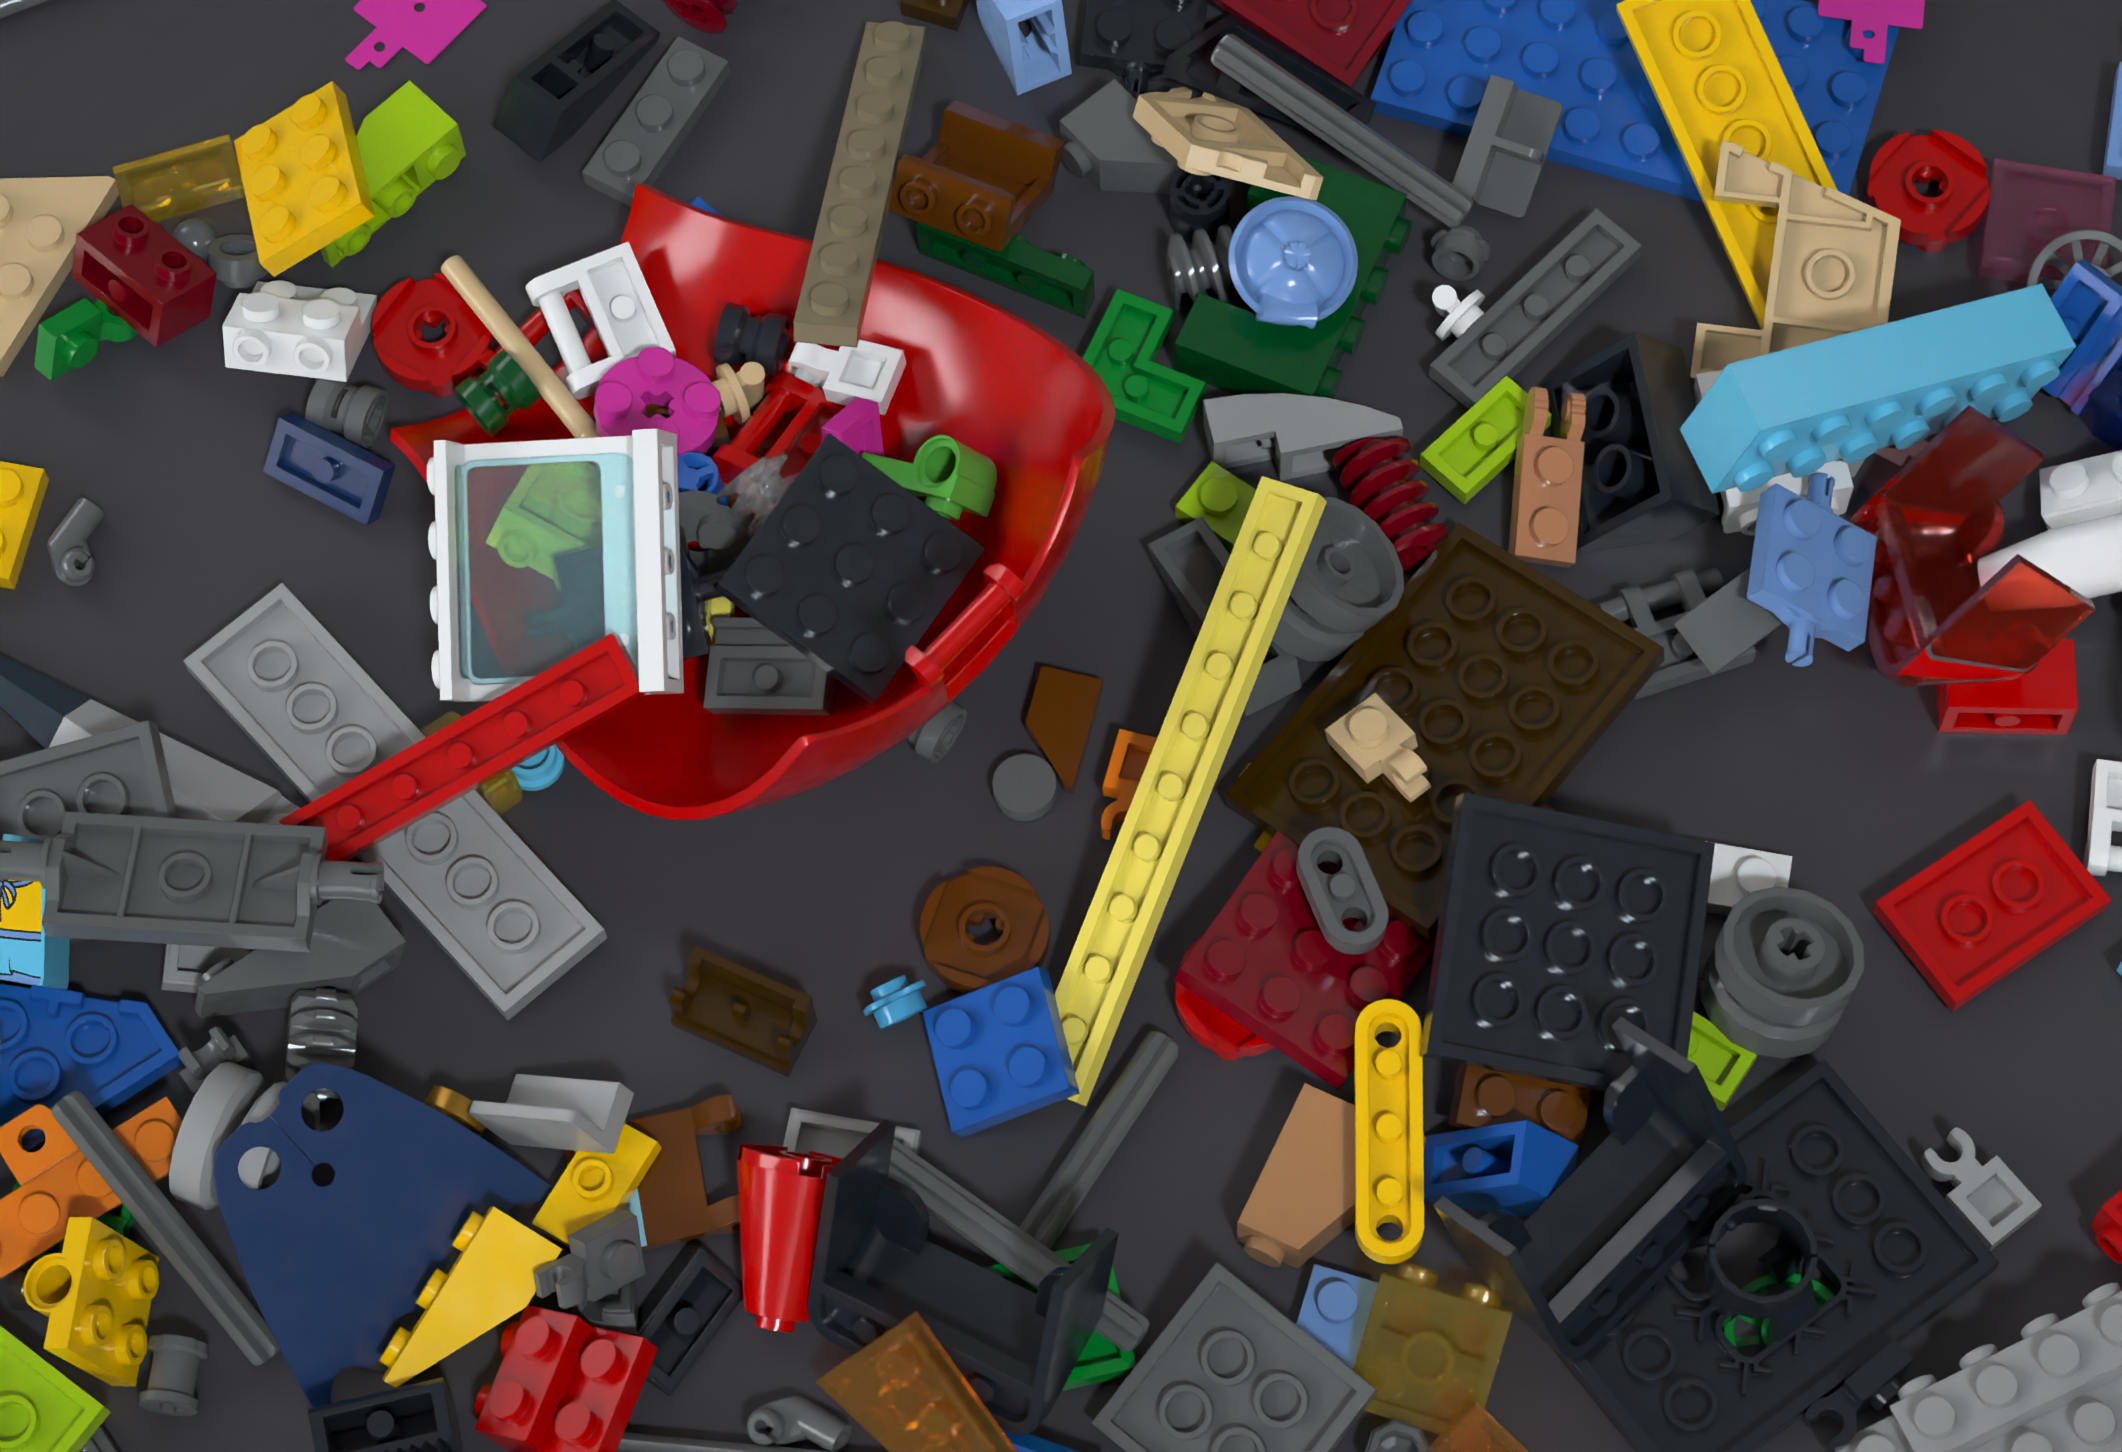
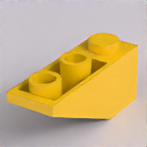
M490 1206L484 1217L473 1211L452 1243V1246L462 1252L449 1273L446 1274L437 1268L415 1303L423 1307L425 1311L415 1327L409 1332L400 1326L381 1355L379 1361L389 1367L382 1377L383 1381L394 1388L400 1386L526 1308L536 1292L533 1272L539 1266L555 1261L562 1249L494 1206Z

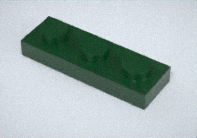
M916 223L919 253L1084 319L1095 300L1094 270L1087 268L1081 260L1070 254H1051L1032 246L1028 240L1018 234L1000 253L926 224Z

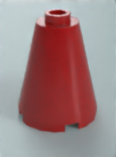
M740 1144L739 1156L737 1157L743 1305L745 1311L756 1315L755 1326L779 1332H794L796 1322L810 1321L807 1306L827 1174L843 1157L809 1151V1154L788 1151V1147L778 1145Z

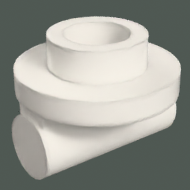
M1438 286L1432 294V300L1436 312L1440 316L1446 317V319L1439 326L1435 334L1442 341L1452 334L1459 338L1484 314L1479 306L1484 300L1485 295L1477 289L1460 302L1456 291L1451 286Z

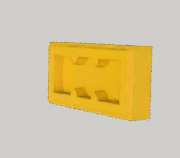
M624 1123L614 1154L576 1152L532 1221V1224L540 1232L570 1248L568 1235L619 1208H625L662 1147L658 1141Z

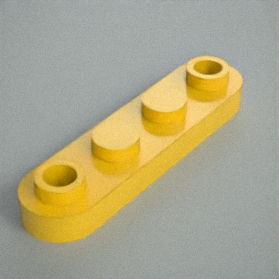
M1393 999L1378 1000L1364 1008L1356 1021L1354 1035L1355 1234L1358 1245L1365 1255L1383 1264H1397L1412 1257L1421 1245L1424 1232L1423 1058L1420 1057L1422 1025L1418 1015L1410 1006ZM1389 1031L1396 1034L1400 1042L1394 1047L1386 1048L1379 1045L1375 1037L1381 1032ZM1383 1223H1393L1400 1228L1402 1235L1396 1240L1387 1241L1378 1235L1377 1228Z

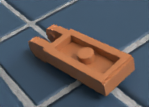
M1531 387L1525 402L1522 436L1517 439L1508 552L1523 562L1570 568L1576 562L1585 442L1580 440L1585 428L1586 397L1584 394L1568 393L1561 410L1560 438L1543 436L1548 418V391L1546 388Z

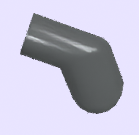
M82 497L76 501L47 541L54 573L60 581L69 586L84 585L92 578L95 570V560L91 555L87 539L105 516L98 506Z
M801 1396L784 1398L759 1407L751 1413L746 1424L750 1439L759 1445L780 1447L809 1439L831 1452H840L848 1442L852 1432L850 1424Z

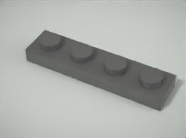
M1596 208L1430 364L1429 377L1469 410L1506 375L1512 379L1636 262L1640 258L1642 245Z

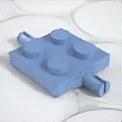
M1821 472L1813 473L1808 477L1806 499L1777 483L1760 494L1746 598L1773 612L1787 625L1789 639L1785 660L1788 663L1793 661L1792 665L1798 667L1808 666L1813 662L1815 638H1823L1849 652L1865 642L1877 536L1833 513L1831 502L1835 479L1832 476L1827 479L1828 474Z

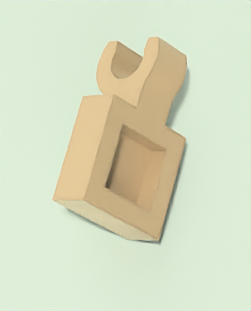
M1376 693L1325 729L1327 741L1331 747L1367 784L1384 773L1398 791L1410 802L1431 788L1430 782L1422 775L1427 771V766L1413 751L1418 747L1415 733Z

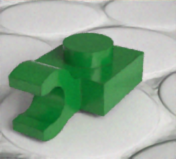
M83 298L39 324L34 367L52 381L73 368L78 369L88 364L97 355L99 341L124 342L134 338L138 332L121 317L114 316L115 313L99 299L96 300V303L92 304L89 300Z

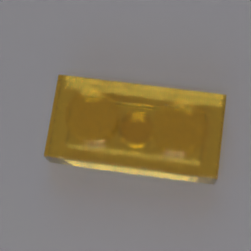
M229 134L112 167L123 208L133 204L155 222L246 197L237 156Z

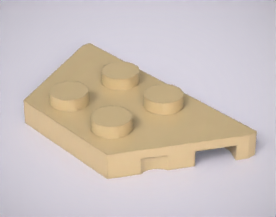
M1186 87L1173 88L1169 92L1156 91L1139 94L1133 118L1152 135L1151 140L1155 144L1165 148L1178 160L1177 165L1181 169L1196 175L1209 176L1213 174L1293 196L1317 200L1324 177L1250 109L1204 91L1202 97L1190 99L1192 90Z
M110 176L0 178V377L5 375L73 268L77 233L103 220L120 194L121 190L116 179Z

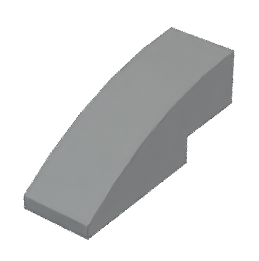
M1274 393L1241 394L1203 400V431L1211 461L1227 469L1274 459L1280 481L1335 470L1332 463L1335 454L1359 440L1370 437L1392 439L1403 436V426L1399 417L1367 406L1326 397Z

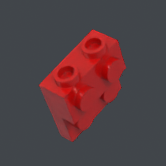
M527 1305L519 1322L510 1323L502 1334L500 1349L504 1359L494 1382L484 1385L476 1396L474 1411L478 1421L474 1430L502 1449L513 1452H616L658 1348L643 1337L592 1327L576 1315Z

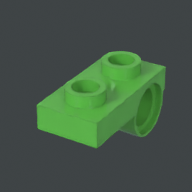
M937 435L928 439L919 448L913 464L863 452L862 457L944 518L959 521L962 511L988 517L996 494L994 489L997 482V470L994 462L982 453L946 435Z

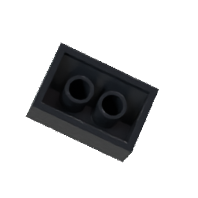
M1635 331L1541 384L1542 388H1546L1548 391V411L1552 414L1550 427L1554 438H1560L1561 410L1568 393L1584 394L1586 397L1585 428L1580 440L1585 442L1577 536L1578 551L1591 552L1672 540L1720 515L1715 493L1712 494L1680 431L1681 426L1696 408L1682 348Z

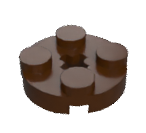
M991 866L968 869V875L957 877L950 883H948L947 879L932 891L923 907L920 918V938L927 967L932 974L939 977L944 984L955 991L968 994L1035 967H1041L1047 956L1050 944V923L1044 904L1037 897L1036 890L1026 879L1007 869ZM985 918L995 920L996 932L1002 936L997 941H990L987 945L976 944L975 936L967 932L970 925L981 926Z

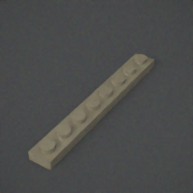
M897 21L883 23L866 22L793 322L794 342L858 347L892 197L897 165L902 153L926 47V27L905 25Z

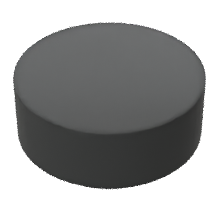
M1033 754L1013 755L1004 760L994 773L992 781L994 800L999 810L1009 818L1018 821L1035 820L1045 815L1054 805L1057 796L1056 776L1049 763L1041 757Z

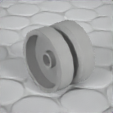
M233 1062L220 1063L206 1077L187 1110L173 1148L169 1170V1187L175 1199L204 1210L219 1206L213 1179V1158L216 1150L242 1124L249 1122L257 1123L270 1116L277 1107L280 1090L287 1082L274 1083L267 1089L266 1081L260 1072ZM311 1092L303 1101L301 1108L302 1119L308 1127L318 1131L320 1101L315 1092ZM262 1146L245 1152L238 1165L239 1177L243 1184L256 1190L266 1189L273 1185L278 1179L281 1170L280 1159L277 1154L270 1148Z

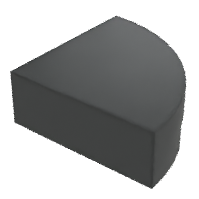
M635 1280L595 1302L585 1298L579 1304L572 1306L573 1315L580 1317L592 1327L629 1335L637 1334L638 1295Z

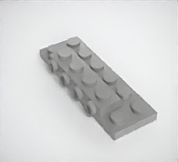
M2109 1283L2093 1290L2082 1301L2085 1309L2062 1321L2054 1313L2034 1319L2021 1330V1336L2024 1340L2001 1351H1998L1994 1344L1983 1345L1970 1351L1959 1362L1962 1370L1937 1382L1934 1375L1930 1374L1909 1381L1898 1391L1900 1401L1889 1406L1892 1412L1891 1416L1855 1433L1851 1442L1837 1452H2122L2121 1287L2118 1283Z

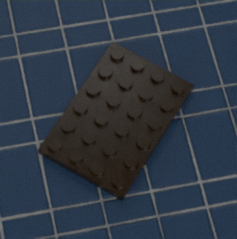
M1459 522L1404 586V592L1398 606L1379 623L1364 632L1363 636L1356 641L1224 794L1227 807L1272 837L1279 831L1299 846L1308 834L1320 828L1336 827L1349 832L1358 840L1388 907V913L1431 941L1438 929L1456 797L1462 793H1469L1542 808L1664 662V647ZM1374 693L1415 733L1418 747L1413 751L1427 766V771L1422 775L1430 782L1431 788L1412 802L1408 801L1398 791L1384 773L1367 784L1327 741L1325 729ZM1321 862L1334 874L1340 871L1339 867L1333 862Z

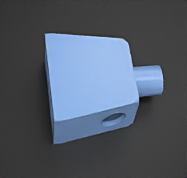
M976 0L981 26L1017 96L1072 74L1062 0ZM1024 20L1031 26V32L1026 38L1018 26V23Z

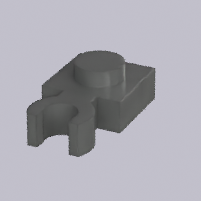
M214 1027L209 1030L211 1040L201 1049L191 1052L186 1046L179 1051V1058L186 1067L179 1074L193 1096H195L206 1077L220 1063L233 1062L257 1071L248 1053L235 1035L228 1039L220 1027Z

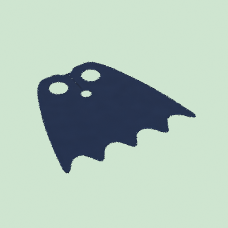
M328 1063L311 1064L297 1073L281 1088L277 1107L270 1116L257 1123L249 1122L242 1124L222 1142L213 1158V1179L216 1195L239 1262L274 1339L313 1408L332 1403L331 1389L333 1380L338 1372L347 1366H359L383 1374L386 1373L389 1367L381 1363L379 1359L392 1339L395 1323L401 1316L407 1313L425 1311L423 1307L415 1302L437 1268L446 1274L449 1273L462 1252L452 1246V1243L473 1211L484 1217L490 1206H494L508 1215L510 1209L521 1202L537 1201L545 1203L553 1190V1187L512 1157L445 1114L368 1075ZM325 1088L333 1090L340 1096L344 1111L342 1119L337 1126L320 1132L312 1130L305 1124L302 1119L301 1108L308 1094L314 1090ZM262 1146L270 1148L277 1154L280 1159L281 1170L278 1179L273 1185L266 1189L256 1190L243 1184L239 1177L238 1165L245 1152ZM320 1163L330 1164L335 1171V1178L327 1186H318L311 1178L312 1170Z

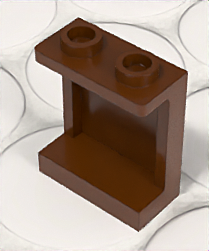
M953 100L945 109L938 142L921 159L905 154L898 161L889 211L1001 253L1053 193L1065 141Z

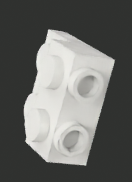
M282 280L271 282L257 281L251 294H238L222 325L225 367L347 382L371 331L372 316L377 306V295L355 293L348 288L341 287L321 289L296 286L291 282Z

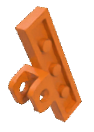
M166 1096L112 1131L154 1183L169 1175L173 1148L182 1120ZM40 1104L35 1105L0 1127V1153L21 1185L20 1188L0 1200V1280L64 1241L69 1217H93L97 1220L123 1203L56 1121L48 1107ZM33 1129L42 1130L46 1138L44 1146L36 1152L25 1151L22 1144L25 1134Z

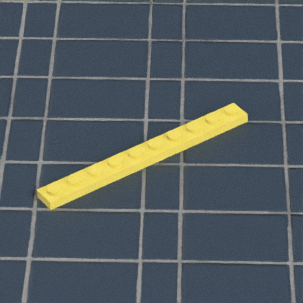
M1264 476L1261 477L1055 992V999L1080 1094L1066 1099L1080 1105L1087 1106L1327 503L1318 493Z

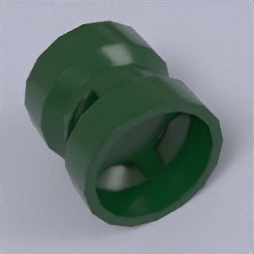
M504 350L487 362V370L478 378L468 377L453 389L468 412L491 437L508 425V416L517 409L527 410L542 398L527 374Z

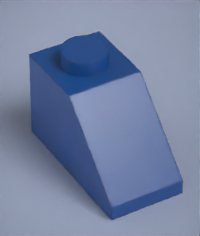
M1528 1120L1428 1135L1424 1155V1201L1435 1204L1444 1196L1462 1208L1489 1212L1496 1209H1506L1516 1216L1532 1215L1576 1170L1579 1145Z

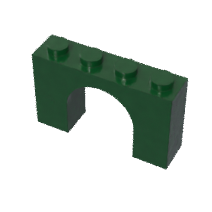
M1300 155L1324 177L1317 200L1314 201L1325 205L1336 213L1348 227L1355 242L1358 270L1351 293L1335 312L1317 321L1313 329L1301 325L1284 326L1256 321V314L1199 293L1175 342V371L1204 381L1210 386L1234 395L1287 393L1334 399L1342 378V371L1337 370L1344 352L1350 355H1354L1366 326V321L1360 319L1367 303L1377 305L1380 301L1389 277V270L1384 269L1391 253L1396 255L1402 253L1409 238L1412 221L1405 219L1407 194ZM1251 185L1247 193V213L1265 201L1293 195Z

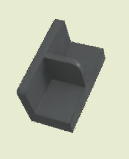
M1491 74L1452 184L1469 195L1474 201L1473 204L1523 219L1527 214L1563 112L1562 104L1518 89L1514 81Z

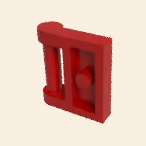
M778 372L776 376H773L765 387L766 397L730 444L721 445L711 457L718 467L722 481L733 485L741 482L777 501L782 498L821 445V427L846 407L842 404L827 401L824 390L786 372ZM799 411L763 460L753 456L785 412Z

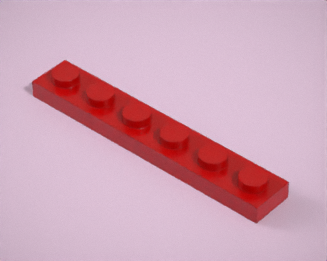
M611 633L280 819L279 822L281 825L326 827L329 841L326 860L348 861L646 694L639 692V672L620 636Z

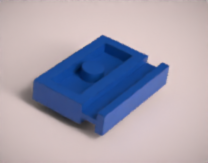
M2085 259L2075 263L2051 297V301L2072 337L2076 348L2058 367L2060 370L2058 377L2041 387L2055 399L2059 397L2071 406V411L2077 415L2086 412L2122 361V287Z

